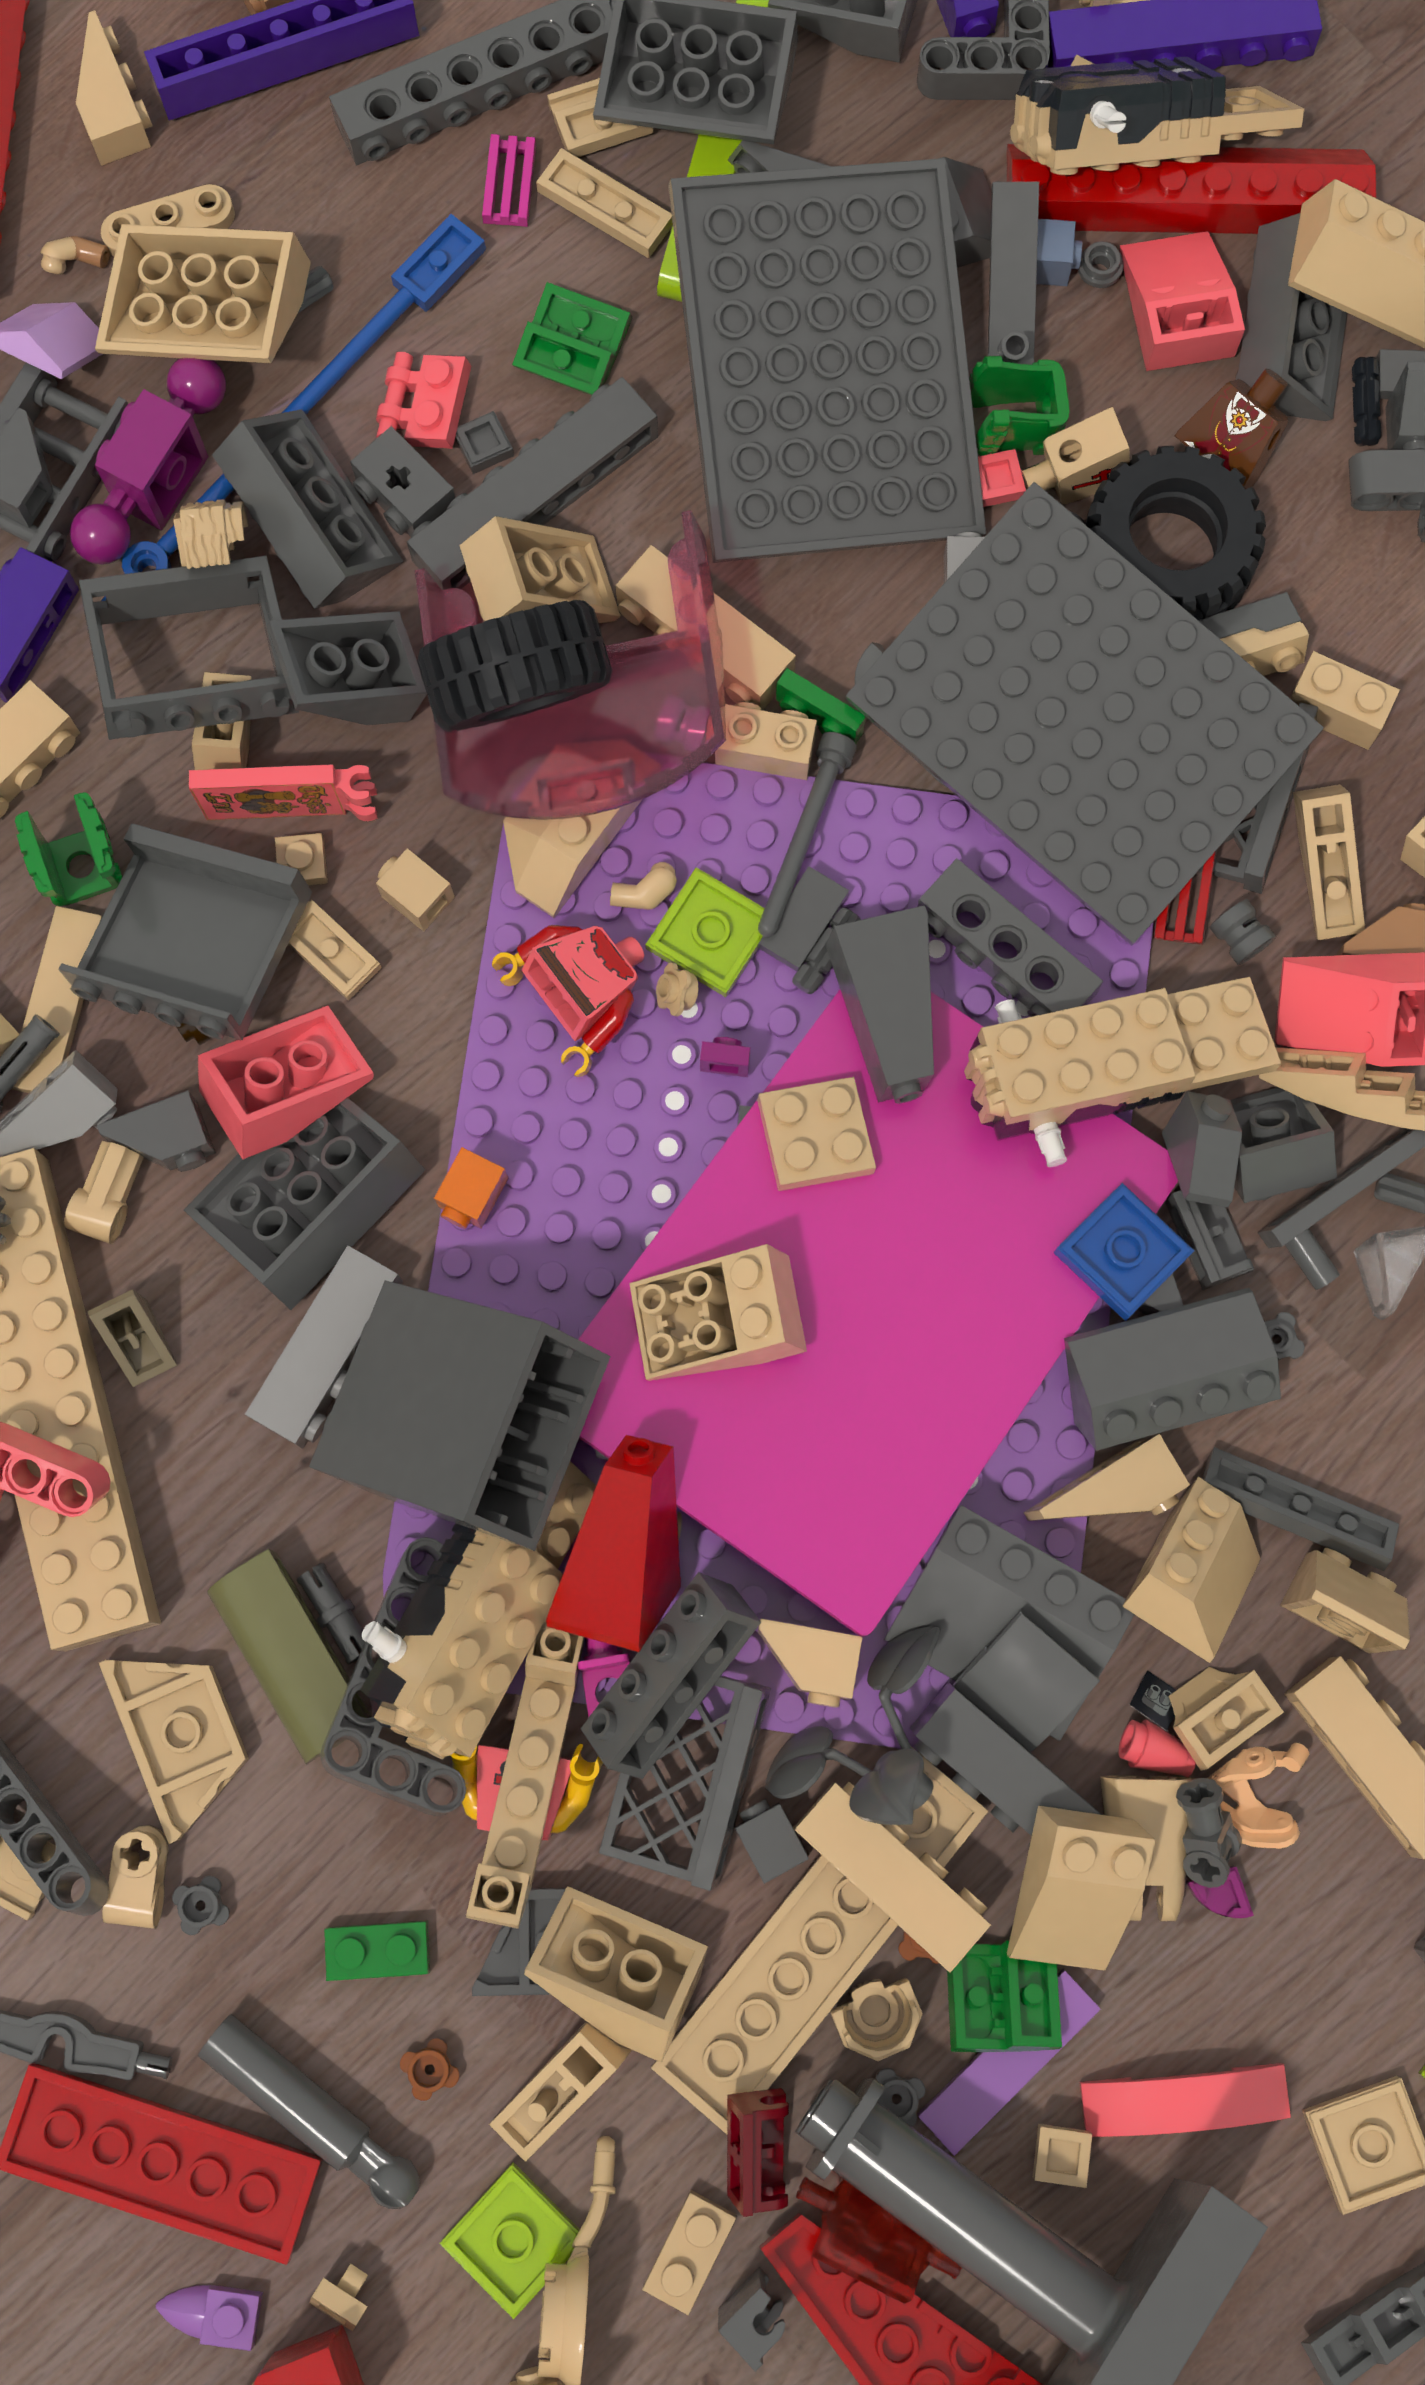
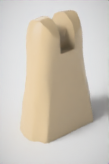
M1135 1775L1101 1776L1104 1814L1106 1816L1134 1819L1155 1839L1146 1885L1157 1886L1156 1900L1159 1920L1176 1921L1182 1907L1185 1891L1186 1872L1183 1868V1860L1186 1852L1182 1838L1188 1827L1185 1811L1178 1805L1176 1794L1182 1784L1196 1778L1149 1776L1148 1779ZM1143 1894L1130 1919L1131 1921H1141Z

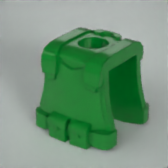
M985 356L982 362L976 363L969 376L972 408L1035 402L1037 412L1025 413L1010 410H993L985 418L976 434L978 457L1012 449L1016 451L1033 450V455H1043V441L1047 437L1064 430L1069 419L1067 385L1061 365L1054 360L1048 359L1038 360V362H1034L1032 365L1003 362L1001 356Z
M86 792L74 795L84 831L48 843L28 811L18 814L15 818V824L19 832L16 835L29 875L34 880L40 894L44 897H50L52 903L56 906L70 905L114 890L118 887L123 877L119 864L114 861L110 837L103 818L95 807L94 801ZM83 854L91 856L94 860V868L88 876L76 878L70 875L69 864L74 857Z

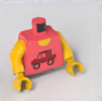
M579 1744L576 1747L572 1759L560 1757L542 1840L548 1841L552 1833L565 1832L588 1805L595 1778L603 1762L599 1756L595 1762L584 1760L581 1756L583 1744ZM478 1745L477 1753L476 1746L471 1757L453 1753L450 1756L452 1757L453 1769L457 1770L465 1781L466 1793L462 1805L466 1815L477 1821V1829L490 1831L509 1749Z

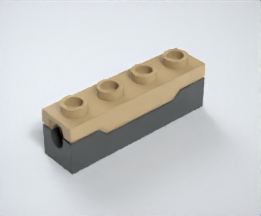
M1287 592L1198 620L1263 676L1274 672H1286L1304 663L1309 633L1304 624L1301 623L1302 620Z

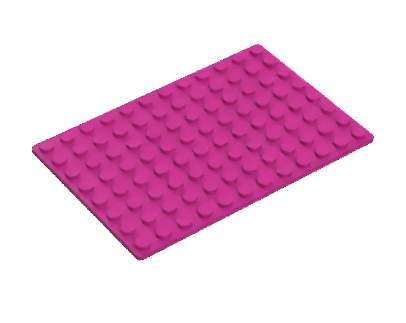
M841 990L837 992L763 1091L764 1093L854 1077L876 1165L874 1174L778 1191L758 1102L756 1101L578 1339L611 1356L579 1438L608 1459L626 1435L673 1446L677 1507L862 1637L870 1635L1059 1358L1065 1349L1064 1338L1075 1334L1099 1299V1296L1054 1254L1056 1248L1122 1183L1156 1214L1178 1182L1168 1150L1114 1114L1059 1127L1065 1147L1063 1150L1067 1160L1065 1163L1055 1167H1047L1045 1156L1041 1153L1038 1141L1035 1140V1134L1029 1133L997 1141L994 1128L981 1124L978 1116L979 1113L971 1105L970 1098L976 1085L973 1081L966 1079L964 1072L969 1062L968 1053L983 1026L932 992L934 1075L919 1098L900 1104L895 1103L894 1099L878 1103ZM765 1244L789 1255L807 1352L758 1365L651 1381L646 1380L629 1283Z

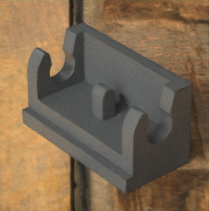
M1181 1190L1171 1194L1165 1204L1179 1236L1195 1250L1189 1256V1260L1203 1291L1254 1270L1251 1259L1247 1258L1226 1207L1185 1200Z
M760 2267L718 2308L719 2333L755 2372L763 2365V2356L779 2341L785 2330L784 2319L775 2322L782 2313L783 2301L781 2299L775 2301L769 2311L766 2307L771 2299V2296L766 2292V2284L769 2281V2277ZM774 2323L773 2328L766 2333V2330Z

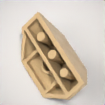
M625 742L558 747L503 820L516 893L555 918L661 775L663 767Z

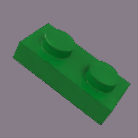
M786 668L776 687V701L780 702L781 709L783 711L794 710L802 712L808 716V719L817 720L816 725L819 726L818 729L822 734L827 732L840 733L849 737L857 744L864 734L866 717Z
M428 1920L338 1926L324 1929L326 1981L430 1973Z

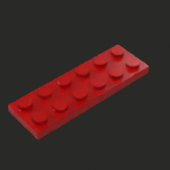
M37 2063L28 2065L0 2147L1 2171L284 2265H288L291 2260L323 2161L317 2155Z

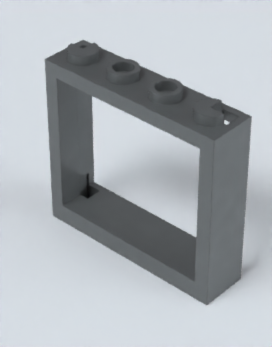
M267 556L231 560L228 565L216 564L215 566L208 565L207 567H192L190 569L184 566L79 580L109 740L299 713V710L294 707L267 628L269 621L282 620ZM259 576V580L247 582V577ZM106 596V601L93 602L92 600L94 597ZM259 604L276 677L116 699L102 629L103 624Z

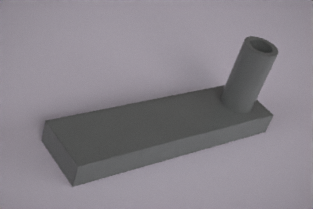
M1039 182L992 183L988 356H1001L1003 362L1028 365L1034 363Z
M1404 1129L1337 1176V1179L1331 1180L1264 1227L1258 1234L1268 1248H1275L1285 1245L1315 1290L1334 1281L1340 1273L1309 1228L1425 1147V1131Z

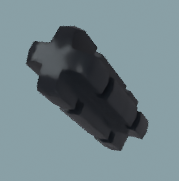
M1359 357L1352 366V381L1355 383V387H1352L1353 417L1357 425L1354 427V441L1358 446H1374L1378 444L1381 438V421L1378 420V417L1381 416L1380 382L1377 380V376H1379V362L1375 357Z

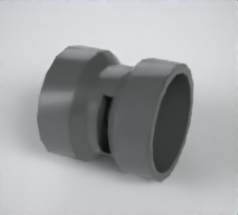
M1248 899L1230 908L1209 927L1217 939L1225 940L1230 946L1229 954L1237 965H1241L1256 956L1277 937L1268 925H1262L1257 920V910Z

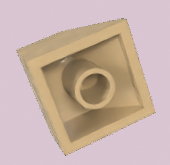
M760 1619L761 1624L758 1627V1634L797 1690L809 1693L807 1703L839 1708L840 1699H852L862 1643L861 1636Z

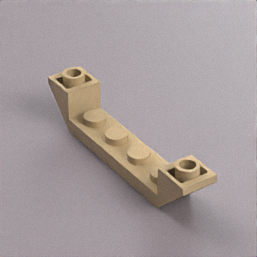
M546 1620L527 1654L525 1662L526 1677L482 1864L478 1863L466 1918L517 1929H519L532 1887L579 1672L577 1662L581 1660L584 1637L547 1627Z

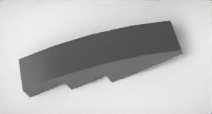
M1425 2262L1383 2286L1301 2342L1324 2385H1349L1374 2365H1388L1425 2337Z

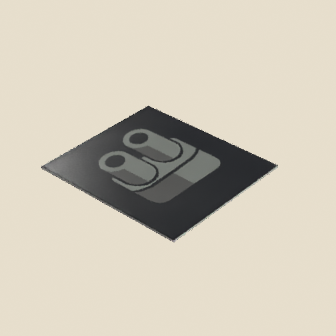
M1147 1670L1129 1705L1167 1731L1175 1717L1168 1696L1176 1690Z

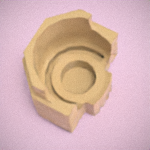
M225 499L216 500V502L204 501L203 503H187L186 506H181L180 513H175L173 519L181 566H187V569H190L192 567L200 568L207 567L208 565L230 564L229 551L235 549L234 542L245 540L244 527H248L243 501L230 504L226 503Z
M907 1978L900 1979L886 1986L883 1985L880 1979L865 1981L863 1984L860 1983L849 1991L852 2001L830 2011L844 2047L875 2061H880L910 2048L923 2014Z

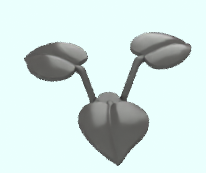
M928 1626L896 1637L879 1651L868 1671L867 1682L872 1689L880 1690L879 1699L899 1742L900 1750L885 1753L877 1761L874 1771L840 1751L829 1748L833 1739V1733L829 1728L823 1726L810 1727L794 1735L780 1749L770 1766L764 1788L780 1799L798 1796L807 1791L818 1780L825 1768L826 1760H835L863 1776L853 1788L849 1801L850 1809L857 1817L877 1824L912 1825L913 1810L921 1807L929 1799L934 1784L923 1772L924 1761L922 1756L909 1744L891 1703L892 1693L901 1694L906 1692L921 1677L933 1654L940 1629L937 1626Z

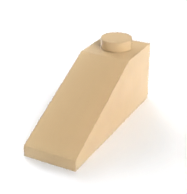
M1341 784L1293 792L1298 838L1317 940L1359 934L1365 929L1350 792Z
M1155 1434L1136 1440L1023 1513L1028 1521L1151 1511L1153 1515H1158L1179 1502L1176 1494L1190 1486L1161 1435Z
M586 2021L489 2125L526 2162L619 2068L632 2050L612 2041Z

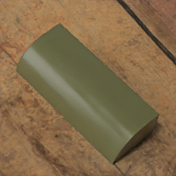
M267 1549L222 1577L209 1588L207 1594L307 1765L320 1757L322 1745L350 1678L277 1552ZM359 1693L353 1695L351 1703L354 1712L363 1718L372 1717ZM346 1739L336 1741L332 1749L346 1741Z

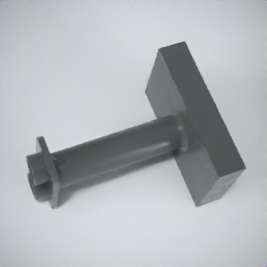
M864 2078L854 2092L836 2079L834 2081L830 2079L795 2130L796 2134L816 2148L805 2167L823 2181L833 2170L1068 2346V2351L1047 2385H1173L1268 2229L1266 2225L1214 2187L1174 2178L1113 2277L877 2102L885 2089V2086L877 2080Z

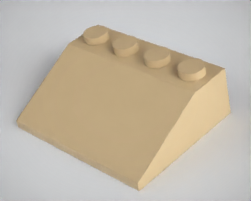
M121 224L95 350L98 354L272 363L303 304L311 262L294 232Z

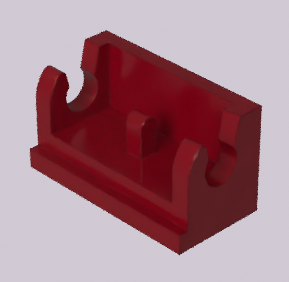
M782 2088L727 2095V2196L743 2217L753 2216V2213L780 2210L788 2206V2194H785V2183L783 2181L784 2117L789 2115V2103H786V2093Z

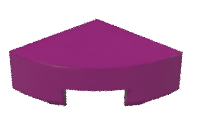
M1230 1866L1226 1882L1219 1887L1209 1888L1201 1886L1192 1880L1186 1881L1189 1890L1196 1900L1208 1910L1231 1918L1254 1916L1236 1866Z

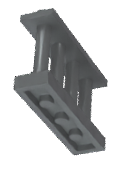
M26 362L0 403V427L6 420L12 418L18 407L27 412L34 425L41 410L50 405L98 429L86 451H83L35 427L42 451L74 466L75 469L62 489L52 484L53 492L47 500L48 503L52 504V507L39 527L32 524L28 528L0 514V529L28 542L26 550L52 562V560H57L62 555L74 517L86 506L101 481V477L95 467L98 450L106 440H111L119 428L122 413L128 403L127 400L118 396L109 413L101 411L57 389L58 382L55 376Z

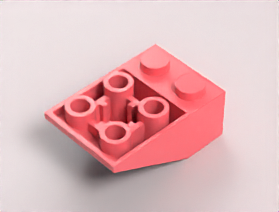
M1208 231L1120 245L1119 251L1123 258V269L1146 371L1235 357L1245 327L1236 288Z
M1425 952L1283 957L1275 1043L1296 1049L1366 1053L1367 1064L1381 1067L1425 1065Z

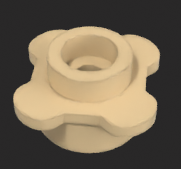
M668 963L664 969V974L660 976L656 986L658 1007L670 1009L672 1016H680L683 1010H690L698 996V980L696 976L688 970H678L676 963Z

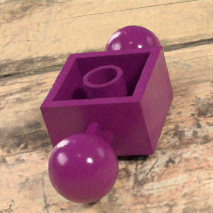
M177 359L170 367L167 375L169 401L143 389L137 400L130 402L124 409L119 428L111 440L108 439L101 445L96 456L95 467L109 495L103 504H92L81 509L71 524L70 538L72 545L83 559L100 565L110 564L119 560L126 553L130 545L131 531L127 522L130 514L161 531L167 524L209 457L194 422L193 415L213 411L220 405L225 396V375L221 367L214 360Z

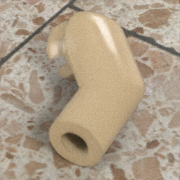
M658 862L651 867V871L637 885L613 882L610 906L645 910L656 908L673 892L676 886L675 869L669 863Z

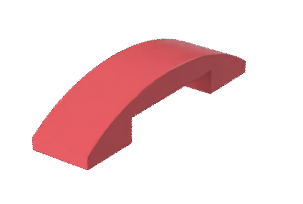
M1283 2063L1232 2068V2071L1137 2080L1127 2077L1080 2082L1084 2127L1086 2131L1092 2133V2137L1196 2132L1291 2118L1285 2066Z

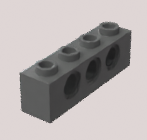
M957 858L918 901L917 907L925 905L928 913V933L935 938L943 936L956 947L954 951L963 963L972 969H976L979 966L993 978L991 984L1001 995L1007 999L1015 997L1029 1009L1027 1011L1029 1017L1088 1005L1097 995L1103 983L1102 979ZM962 912H972L980 918L981 924L974 928L965 927L960 924L957 915ZM999 942L1010 943L1015 947L1018 955L1010 959L1002 958L995 953L993 946ZM1038 972L1045 973L1053 980L1054 987L1047 990L1038 989L1032 984L1030 975Z

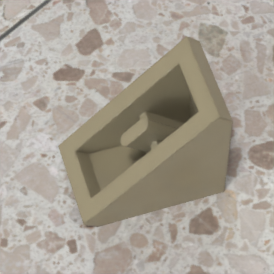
M133 1289L88 1311L91 1321L132 1387L177 1366L176 1360L147 1299Z

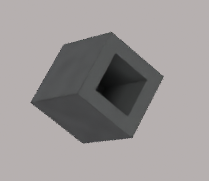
M764 1799L739 1813L743 1822L735 1826V1829L764 1884L809 1859L779 1802L770 1807L767 1800Z

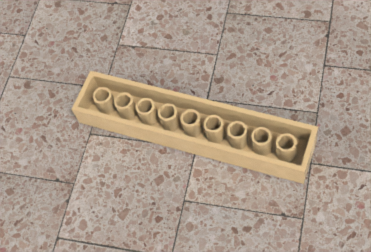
M35 1148L0 1157V1196L6 1201V1205L0 1213L6 1214L11 1218V1224L6 1227H0V1233L6 1237V1243L0 1244V1422L9 1424L100 1463L109 1473L111 1481L109 1492L105 1498L81 1516L76 1517L59 1514L15 1495L51 1650L66 1652L160 1625L161 1620L49 1160ZM27 1459V1466L31 1474L41 1478L40 1468L35 1462ZM73 1479L72 1483L76 1492L81 1496L87 1497L88 1493L84 1484L79 1480Z

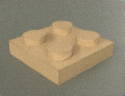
M854 1077L759 1093L757 1102L778 1191L874 1174L876 1165Z

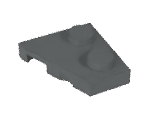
M531 1888L519 1929L502 1925L482 1970L472 1987V1996L551 1995L524 1974L566 1888Z

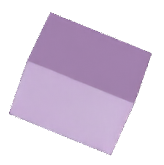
M75 302L32 304L0 322V350L60 379L102 355L98 354L95 350L99 328Z

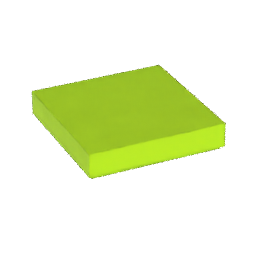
M696 867L645 944L646 950L668 963H676L679 970H688L696 976L699 982L727 997L758 949V944L763 937L758 931V924L765 908Z
M513 2162L441 2240L440 2245L514 2319L544 2287L545 2264H564L571 2257L574 2250L572 2244L580 2229Z

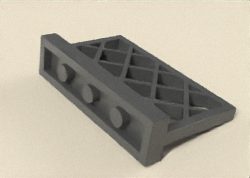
M1300 702L1299 707L1317 721L1318 707ZM1310 745L1254 807L1256 810L1254 818L1238 825L1223 842L1225 843L1234 838L1242 852L1238 867L1218 863L1215 858L1213 876L1243 883V889L1262 894L1293 799V792L1296 790ZM1249 831V834H1248V837H1247V840H1246V843H1245V841L1243 840L1241 834H1243V833ZM1203 866L1200 868L1198 872L1203 871Z
M722 1675L713 1686L734 1691L729 1713L713 1721L701 1701L697 1710L706 1726L685 1738H682L678 1732L673 1738L675 1744L666 1748L657 1759L659 1760L674 1750L679 1749L693 1775L670 1788L655 1762L650 1771L662 1793L639 1805L630 1788L632 1776L620 1772L599 1850L600 1854L690 1881L692 1886L711 1891L720 1884L771 1688L753 1682L746 1683ZM726 1721L724 1733L721 1737L716 1726ZM709 1731L719 1751L716 1762L700 1771L686 1744ZM713 1770L710 1786H708L703 1775ZM696 1780L706 1801L703 1811L687 1820L673 1793ZM666 1798L680 1825L656 1837L642 1810ZM627 1800L632 1810L622 1815ZM635 1815L649 1842L636 1850L615 1845L620 1823ZM700 1820L697 1835H695L690 1825ZM680 1830H683L693 1848L688 1867L670 1862L660 1844L661 1841ZM652 1847L657 1857L642 1852Z

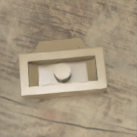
M1208 1667L1168 1696L1175 1715L1173 1728L1201 1771L1210 1768L1284 1713L1255 1670L1231 1674Z

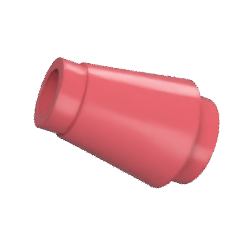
M1147 1719L1142 1722L1131 1720L1127 1724L1119 1744V1757L1127 1760L1129 1767L1182 1775L1184 1777H1189L1193 1773L1196 1763L1180 1739Z

